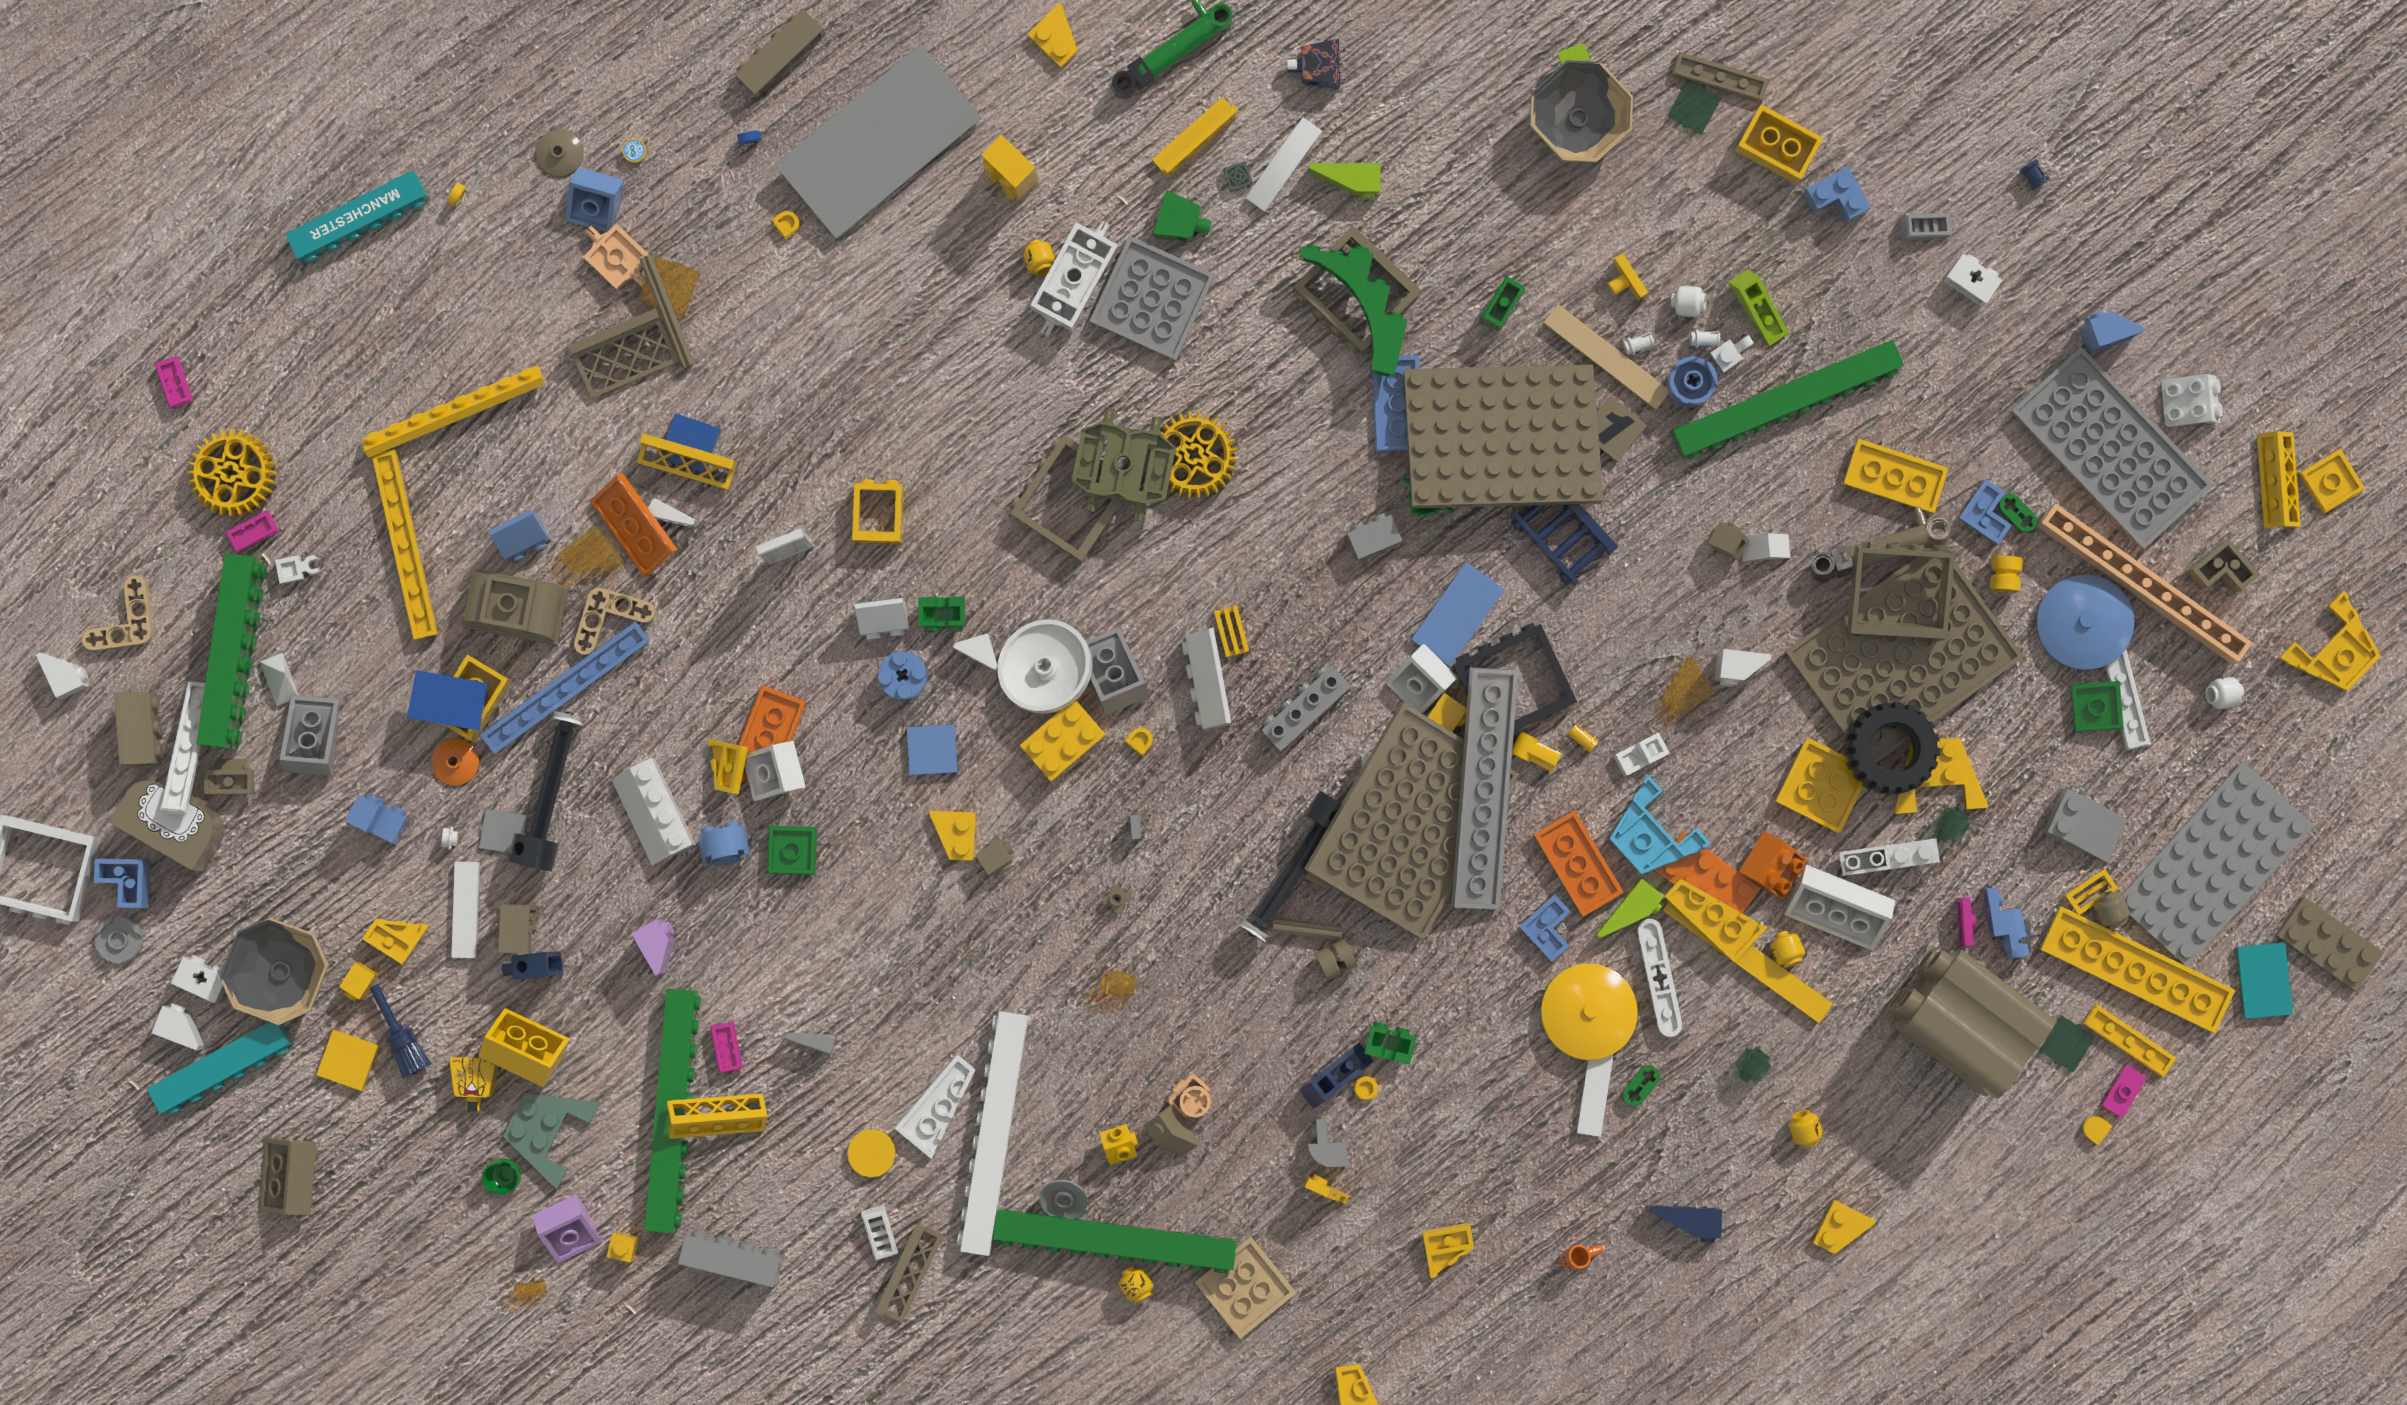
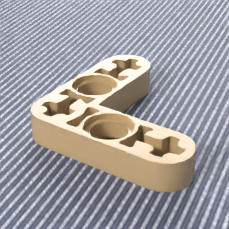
M132 575L124 582L128 624L87 630L82 636V643L85 648L92 651L145 645L152 641L154 629L149 587L144 578ZM135 580L141 584L137 592L138 596H143V600L131 599V597H136V591L131 589V585L135 584ZM141 603L145 607V612L142 616L137 617L133 614V607ZM134 620H146V623H141L142 629L147 631V634L143 635V640L141 637L136 636V633L140 632V624H134ZM117 630H121L124 634V639L121 643H114L112 640V634ZM93 634L96 637H106L108 645H106V641H97L96 646H94V644L89 643V639L93 638Z
M593 589L588 595L575 637V650L582 655H589L597 649L607 613L641 623H650L657 614L655 606L648 601L607 589ZM600 592L606 598L605 602H600L598 607L599 610H603L602 614L596 611H589L591 606L596 608L597 601L594 600V596H599ZM620 599H626L629 603V608L625 612H619L616 609V603ZM634 602H638L635 607L645 609L648 606L651 615H646L645 619H642V614L634 611V616H630L634 609ZM590 615H596L599 618V624L596 628H589L586 624V620ZM583 629L596 633L595 637L589 636L588 642L592 646L591 648H586L585 651H582L583 647L580 645V641H585L587 634L582 633Z

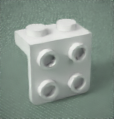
M2202 374L2162 381L2166 426L2221 423L2220 417L2223 416V408L2218 400L2221 385L2216 376Z

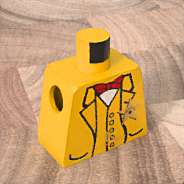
M450 1057L454 1096L466 1097V1111H480L481 1097L493 1096L499 1066L478 1057Z

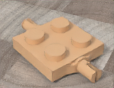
M617 223L602 235L593 226L589 227L591 232L585 231V234L594 243L583 258L617 291L627 281L632 279L641 288L645 287L641 280L648 284L647 279L640 273L642 268L640 258L649 254Z

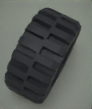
M1887 702L1868 708L1849 726L1850 731L1845 735L1844 742H1846V748L1843 750L1844 756H1847L1848 762L1846 765L1848 770H1852L1854 773L1852 776L1856 781L1862 782L1863 787L1868 790L1872 789L1875 793L1894 795L1918 788L1932 776V770L1936 769L1938 765L1936 759L1940 755L1941 748H1938L1937 742L1940 739L1939 734L1935 735L1933 730L1935 725L1933 722H1929L1926 719L1927 715L1924 712H1919L1915 710L1914 706L1910 704L1904 705L1902 702ZM1886 726L1902 728L1909 735L1913 744L1911 761L1906 767L1898 771H1887L1880 768L1871 755L1870 743L1873 735L1879 729Z

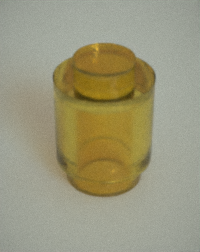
M1107 970L1106 975L1101 976L1100 989H1104V994L1125 997L1128 994L1134 995L1136 976L1130 975L1127 972Z

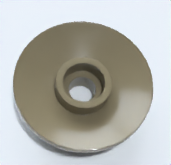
M559 129L546 133L536 147V159L539 166L552 176L563 177L572 174L581 165L584 152L580 140L573 133ZM556 148H562L560 155L554 154Z

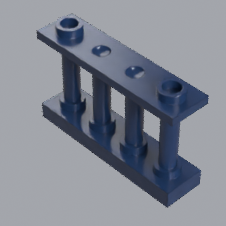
M1563 504V511L1537 534L1527 523L1547 505H1532L1521 516L1516 511L1513 512L1510 516L1512 526L1519 533L1523 531L1560 571L1559 577L1566 585L1571 584L1575 587L1580 582L1575 576L1600 553L1604 554L1606 552L1610 555L1619 547L1580 504ZM1574 517L1580 523L1578 525L1579 528L1552 552L1543 540L1568 518ZM1590 534L1596 541L1594 543L1595 546L1568 569L1559 558L1582 537Z

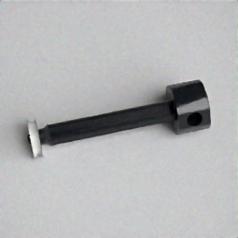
M552 711L554 715L551 719L560 722L554 728L556 731L528 836L514 833L507 859L508 862L549 872L553 870L559 844L547 841L546 836L573 734H575L573 726H583L582 721L586 720L574 716L572 712L568 711L565 713Z
M1318 791L1303 814L1314 823L1255 913L1252 914L1253 920L1249 923L1242 918L1243 922L1238 924L1248 931L1247 934L1250 937H1258L1266 943V938L1270 936L1264 933L1263 929L1270 926L1269 924L1304 873L1305 866L1340 808L1341 803L1324 792Z

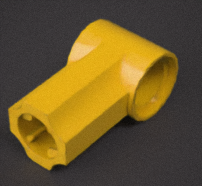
M1519 732L1512 747L1513 756L1525 762L1530 761L1550 772H1553L1561 753L1539 743V740L1523 732Z

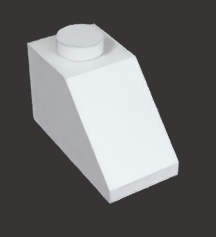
M44 653L36 654L56 698L64 699L89 687L86 682L88 675L83 667Z
M171 1003V1006H162L152 1034L194 1050H203L204 1043L192 1015L184 1012L185 1007Z

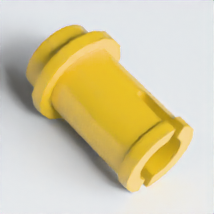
M1576 724L1568 733V736L1584 748V752L1587 750L1590 753L1599 743L1596 740V736L1592 737L1579 724Z

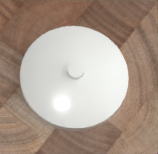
M1057 620L1034 621L1018 629L1003 646L998 660V679L1004 693L1021 709L1038 714L1057 712L1071 705L1082 695L1092 674V655L1087 642L1072 626Z

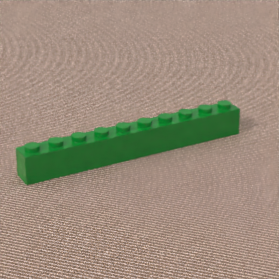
M1892 339L1674 429L1671 435L1681 459L1688 457L1689 460L1703 455L1701 451L1710 448L1711 451L1725 446L1723 442L1729 439L1736 442L1745 438L1746 432L1754 430L1755 433L1767 429L1768 423L1776 421L1779 424L1787 421L1792 413L1798 412L1801 415L1811 411V406L1814 404L1826 405L1834 401L1833 397L1838 394H1842V397L1856 392L1855 387L1863 385L1864 388L1878 383L1877 378L1884 375L1886 379L1900 374L1899 369L1904 364Z
M666 989L644 1231L675 1233L677 1228H681L682 1213H678L679 1203L683 1204L684 1189L680 1188L681 1179L686 1177V1165H683V1155L688 1154L689 1142L685 1141V1138L669 1139V1117L666 1104L667 1101L693 1099V1093L689 1092L690 1083H694L695 1068H691L692 1059H696L697 1044H694V1034L698 1035L699 1020H696V1011H700L702 997L698 996V991ZM675 1108L674 1114L675 1116L686 1115L687 1111L683 1108Z
M1004 1209L996 1210L993 1239L999 1240V1245L1013 1246V1242L1023 1243L1022 1247L1037 1249V1245L1047 1246L1046 1250L1052 1252H1061V1248L1071 1249L1070 1254L1085 1255V1251L1094 1252V1257L1108 1258L1109 1254L1118 1255V1260L1132 1261L1133 1257L1142 1258V1263L1156 1264L1157 1261H1165L1166 1266L1180 1268L1181 1264H1188L1190 1269L1204 1271L1205 1267H1212L1214 1272L1228 1274L1229 1270H1234L1238 1239Z

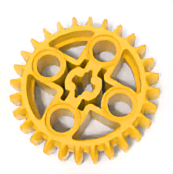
M1188 411L1187 418L1184 419L1180 413L1179 421L1177 422L1171 417L1170 427L1165 423L1162 424L1165 430L1164 433H1160L1167 440L1171 437H1177L1181 442L1175 451L1174 457L1178 460L1172 468L1169 481L1171 485L1170 493L1178 489V497H1181L1184 492H1187L1188 499L1191 498L1192 493H1196L1197 499H1200L1201 492H1204L1206 497H1209L1210 489L1218 493L1217 485L1219 484L1224 488L1226 485L1223 479L1231 480L1232 478L1227 472H1234L1236 470L1234 466L1230 465L1238 461L1237 458L1231 457V454L1238 452L1237 448L1230 447L1236 443L1235 439L1228 440L1232 432L1227 431L1224 433L1223 430L1226 424L1223 423L1218 427V418L1216 417L1211 422L1209 421L1210 414L1208 413L1202 419L1200 411L1197 412L1196 418H1192L1191 412ZM1187 426H1199L1191 439L1178 432V430ZM1203 430H1210L1214 436L1211 440L1204 441L1201 439L1200 433ZM1217 438L1221 441L1224 449V461L1210 452ZM1203 447H1207V448H1206V456H1204V449H1203ZM1197 450L1200 459L1194 458L1190 460V454L1187 451L1193 453ZM1181 454L1184 455V456H1183V459H1184V461H1185L1186 464L1181 463V462H1182V455H1181ZM1212 462L1218 463L1221 467V470L1216 474L1210 473L1207 469L1208 465ZM1185 470L1188 473V477L1184 481H1178L1174 476L1175 472ZM1197 472L1211 479L1204 484L1188 485Z
M230 429L229 436L224 430H220V438L216 434L211 433L213 441L203 438L206 446L196 445L200 453H191L196 459L195 462H188V465L194 467V470L186 472L188 475L194 476V479L188 481V484L196 485L191 490V493H200L195 499L198 502L204 501L202 506L206 509L211 506L210 511L214 514L219 510L220 516L223 517L227 511L232 518L235 517L236 511L239 516H244V509L249 513H253V505L261 508L258 502L260 499L268 501L266 496H264L266 492L273 494V491L268 488L269 484H277L270 479L271 476L278 475L277 472L271 470L277 464L269 461L274 455L272 453H265L269 447L267 445L260 446L262 443L261 439L256 438L253 441L254 435L248 433L245 437L243 430H239L237 436L236 431ZM239 444L242 445L241 454L234 456V447ZM225 445L222 459L209 457L215 449ZM251 450L258 457L261 469L248 465ZM231 459L240 462L239 465L232 462ZM212 462L214 469L211 473L206 474L204 468L208 463ZM233 470L238 473V475L231 476L226 474V472ZM255 473H259V482L256 484H252V475ZM203 478L216 481L213 496L206 489ZM225 482L234 485V488L225 485ZM243 488L256 490L249 498L239 502ZM226 491H230V500L228 502H223V493Z

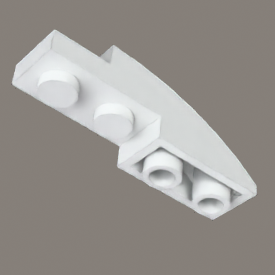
M1936 838L1839 852L1843 876L1940 862Z

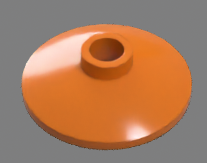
M451 738L441 742L434 750L431 758V766L435 776L441 782L451 786H460L471 781L476 775L480 763L475 747L468 741L460 738ZM452 757H456L458 760L455 766L450 765Z

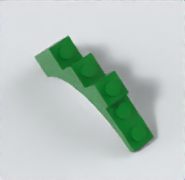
M1307 244L1306 247L1301 246L1299 260L1316 265L1332 274L1348 288L1358 301L1367 319L1371 333L1373 355L1370 373L1394 378L1407 319H1404L1402 314L1396 312H1389V315L1384 314L1390 286L1386 285L1385 281L1379 279H1372V282L1367 281L1373 253L1369 252V249L1366 247L1355 246V249L1350 248L1347 257L1343 256L1344 253L1338 250L1325 252L1320 251L1321 248L1316 245Z

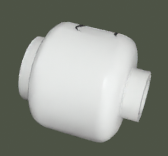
M1680 286L1677 293H1672L1671 307L1675 308L1678 316L1699 317L1701 312H1705L1707 294L1703 293L1701 287Z
M2234 677L2214 679L2206 689L2207 701L2216 709L2236 707L2244 696L2243 686Z

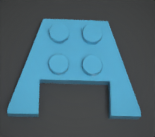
M1649 775L1644 779L1638 793L1634 796L1632 803L1610 837V841L1641 875H1645L1711 846L1709 840L1698 828L1677 844L1645 809L1663 793V790Z

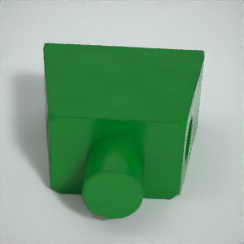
M1166 190L1154 229V238L1192 242L1195 231L1206 235L1209 234L1212 221L1199 218L1201 206Z

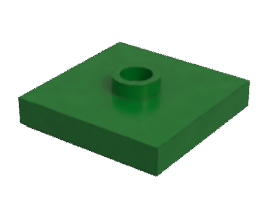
M2120 681L2071 685L2075 732L2124 729Z
M769 826L767 874L816 875L817 827Z

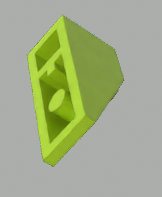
M1309 163L1310 174L1354 196H1361L1363 200H1373L1375 196H1380L1381 163Z
M1746 269L1728 282L1738 302L1768 346H1771L1789 333L1757 274Z
M1639 879L1596 932L1595 936L1601 938L1641 920L1651 913L1655 915L1664 905L1661 902L1664 896L1646 881Z

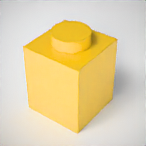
M354 962L339 987L345 990L343 995L353 1001L356 999L364 1000L370 991V987L374 985L380 975L362 963Z
M617 1231L612 1233L607 1258L629 1263L634 1261L640 1237Z

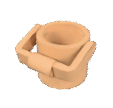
M1190 1073L1184 1080L1181 1079L1167 1099L1169 1104H1173L1177 1111L1185 1118L1188 1116L1200 1117L1207 1113L1210 1108L1211 1097L1208 1092L1211 1089L1195 1074ZM1194 1078L1201 1086L1194 1085L1188 1087V1084ZM1177 1096H1180L1181 1109L1173 1102Z

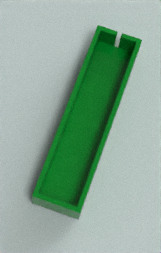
M229 553L224 555L196 742L199 745L237 750V746L241 745L243 734L240 731V726L246 717V708L243 706L250 690L247 679L248 674H251L253 670V661L250 659L257 643L254 633L255 627H258L260 623L258 606L259 603H262L264 591L261 589L262 580H265L267 576L265 561L252 556Z

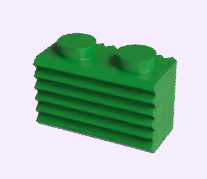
M1506 276L1480 321L1498 332L1502 331V328L1524 294L1525 286Z

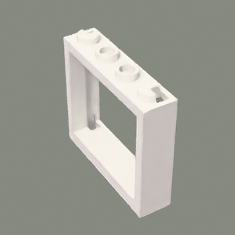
M0 815V873L12 827L87 845L70 912L1 895L0 907L1 905L9 906V911L23 914L24 910L33 912L32 917L47 920V916L55 917V922L70 925L71 922H79L101 838L8 815Z

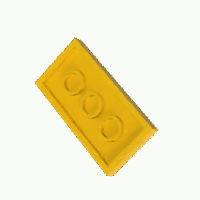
M1857 439L1842 485L1912 508L1921 507L1922 511L1934 514L1949 468Z

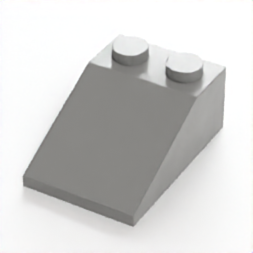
M1119 627L1086 641L1092 655L1090 682L1105 715L1149 697L1146 683Z
M291 695L279 759L283 772L332 776L336 754L339 699Z
M2066 788L2061 789L2042 833L2108 863L2127 819L2092 799Z

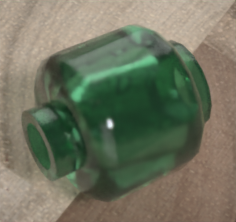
M1956 806L1954 808H1945L1934 821V827L1937 829L1935 835L1944 842L1948 840L1958 842L1970 828L1969 816Z
M1757 1047L1754 1049L1747 1048L1735 1062V1066L1739 1070L1736 1075L1746 1083H1749L1750 1080L1759 1083L1771 1068L1769 1062L1771 1058Z

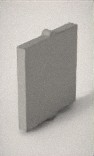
M486 809L483 826L480 827L482 834L479 848L509 853L514 833L527 835L525 830L528 816Z

